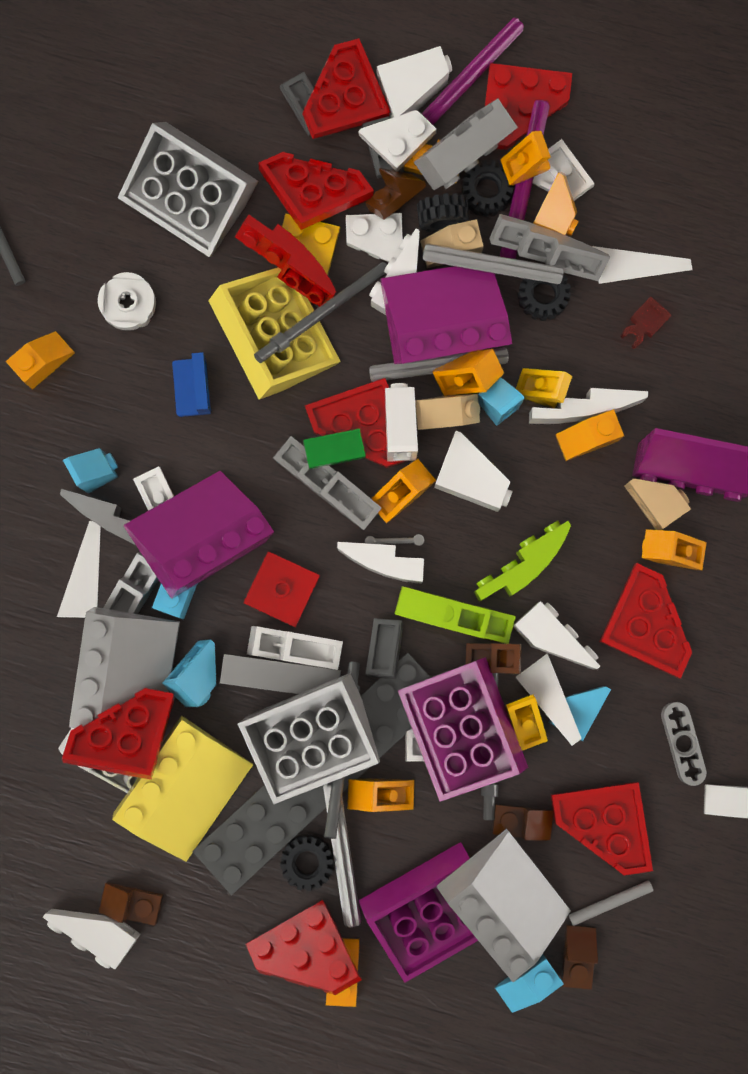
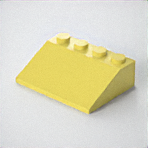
M279 267L219 285L209 299V303L259 400L282 392L341 362L320 321L291 341L290 346L281 353L276 352L262 363L255 359L254 354L269 344L270 338L279 332L284 333L314 311L308 298L277 278L282 270Z
M181 715L162 742L152 780L137 778L114 811L112 820L143 840L187 862L193 853L192 851L203 839L252 768L253 763Z

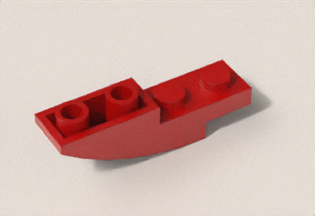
M251 215L247 216L235 238L266 258L271 264L282 269L277 278L308 298L313 304H317L320 307L333 298L336 290L330 278L316 258L298 239L279 224L272 231Z

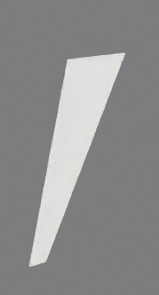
M593 246L610 256L599 279V284L692 270L691 259Z
M89 521L57 617L85 618L88 610L97 607L101 526L93 521Z
M547 653L521 672V674L517 675L516 679L530 695L534 694L537 704L573 746L582 738Z

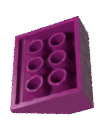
M453 266L380 279L394 364L410 363L512 344L508 314L494 273Z
M655 428L638 443L632 476L639 477V480L668 483V485H674L677 490H685V487L696 489L695 493L700 495L712 496L713 493L723 494L724 499L739 502L741 498L748 497V447Z
M221 471L209 476L123 526L171 599L266 543L274 533L258 507Z
M486 657L398 690L440 802L519 775L529 768Z
M461 842L358 900L367 923L404 983L478 941L449 906L437 888L440 882L470 859Z

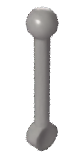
M420 534L415 535L414 538H374L373 536H367L364 542L365 544L414 543L416 546H421L424 543V537Z

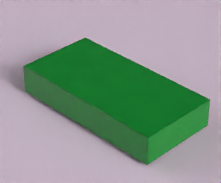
M360 429L303 440L309 469L366 457Z

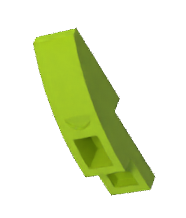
M556 521L544 529L546 533L544 536L536 539L533 535L521 542L519 545L522 549L516 553L521 563L518 564L514 560L501 568L502 575L493 579L492 575H489L476 583L479 589L473 593L478 601H482L503 587L510 597L534 580L549 565L561 548L571 527L569 521L562 525L559 521Z
M404 586L401 587L394 613L395 615L505 644H509L516 617Z

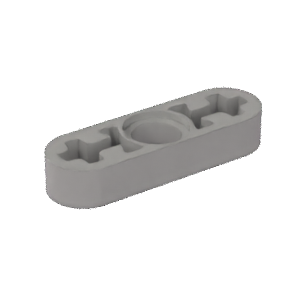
M668 703L662 709L661 718L677 775L685 784L691 786L699 785L705 780L707 772L690 711L682 703ZM675 707L676 711H682L683 716H680L678 720L680 727L687 726V731L679 730L672 733V728H678L676 721L669 719V715L673 713L672 708ZM682 735L688 736L691 740V747L686 752H681L676 747V740ZM695 754V759L691 758L690 763L692 767L698 768L699 772L695 773V779L692 780L691 777L685 776V771L689 770L688 762L685 760L680 761V757H690Z

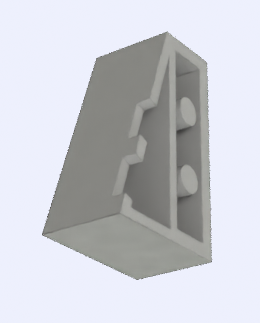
M496 99L470 115L415 160L414 164L433 190L441 186L447 189L460 179L458 177L460 172L464 170L466 173L479 163L477 160L482 155L487 156L498 147L497 143L518 127L500 100Z

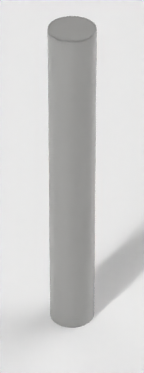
M647 880L568 916L572 925L575 926L654 890L650 881Z

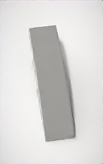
M499 214L489 238L493 245L517 250L520 257L544 262L546 265L562 267L564 273L599 281L610 259L609 254L581 241L503 214Z
M292 436L289 437L273 457L282 467L363 530L382 508L329 465L309 469L304 446Z
M61 489L60 495L80 513L110 533L135 545L123 527L124 524L130 521L119 518L122 510L121 507Z
M224 654L220 683L300 694L339 678L341 670Z

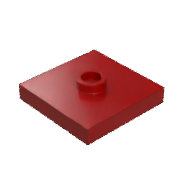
M268 551L244 600V604L296 628L320 575Z

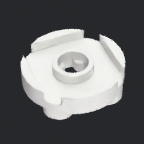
M129 272L116 274L107 284L104 283L98 294V306L105 320L110 325L120 330H135L148 325L156 308V297L149 283L141 276ZM126 295H130L131 299L134 300V304L130 305L129 308H125L123 304H120V300H124Z

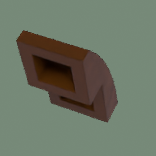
M466 643V664L486 657L491 673L521 674V644Z

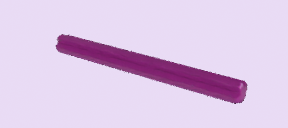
M512 18L421 114L434 125L490 66V63H493L523 32V23L518 18Z
M536 100L534 102L527 136L532 131H542V134H544L550 108L547 101ZM534 177L515 185L509 212L510 217L520 220L525 219ZM501 248L500 257L516 259L517 250Z

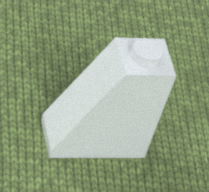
M441 46L377 66V81L391 112L390 118L414 110L418 111L448 84L452 65L449 56L443 55Z
M406 383L391 384V388H385L387 462L415 461L418 453L414 387H408Z
M455 431L434 488L496 512L500 510L501 505L507 507L512 491L508 490L510 481L461 432Z

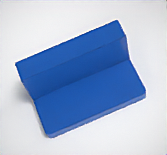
M192 353V359L173 361L176 414L179 417L211 414L207 360L204 353Z

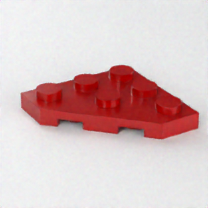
M359 38L333 46L303 110L302 115L312 139L361 126L362 123L389 117L391 113Z
M490 63L485 106L499 99L518 127L497 143L498 147L496 149L508 150L516 144L517 140L527 134L533 105L536 100H544L549 103L550 108L547 118L557 110L565 107L570 99L572 73Z
M285 152L259 162V171L300 230L369 200L374 194L373 188L362 173L356 169L348 168V171L332 168L331 163L310 159L307 162L295 159L294 154Z
M386 378L305 405L315 435L325 436L360 429L366 459L385 468L407 462H387L385 388H389Z
M635 563L599 642L679 679L682 677L691 657L692 649L681 627L682 623L666 588L667 584L664 576Z
M144 688L135 693V697L120 705L118 703L100 713L98 718L84 726L81 724L72 729L62 756L63 763L152 780L175 699L174 693Z
M639 782L551 794L556 825L623 875L653 871Z
M323 900L246 944L256 970L264 975L276 976L288 982L317 988L333 995H337L362 980L327 904Z

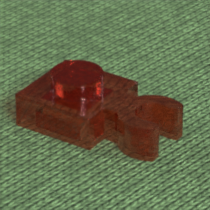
M650 297L630 318L636 325L626 327L621 334V338L624 339L629 333L634 334L636 341L631 347L635 349L642 343L644 333L651 338L672 315Z

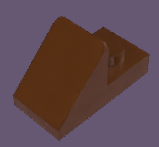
M379 168L386 186L376 191L373 197L365 203L370 212L385 220L423 190L426 184L410 173Z
M495 804L492 834L500 835L507 829L513 837H521L524 840H551L553 810Z
M106 882L99 913L120 923H123L125 920H131L155 926L163 894Z
M566 924L561 977L564 985L562 987L592 990L594 964H598L596 928Z

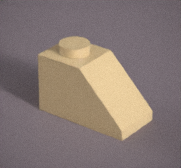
M477 219L449 225L420 241L423 252L426 244L482 253L483 242ZM425 261L426 268L445 265Z
M478 394L448 395L415 401L418 430L480 423Z
M632 479L624 485L656 530L664 529L691 510L688 505L690 501L687 495L681 489L677 490L674 485Z

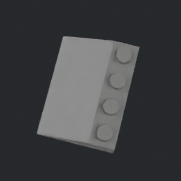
M158 122L152 123L119 193L118 199L208 257H212L246 207L258 180L169 123Z
M98 607L88 610L84 621L69 727L76 728L81 724L84 726L97 719L100 713L118 703L120 705L135 697V693L144 688L169 692L162 683L173 669L180 621Z
M351 673L249 714L238 723L273 804L380 762L363 700Z
M507 829L437 885L449 906L512 982H515L538 962L571 912Z

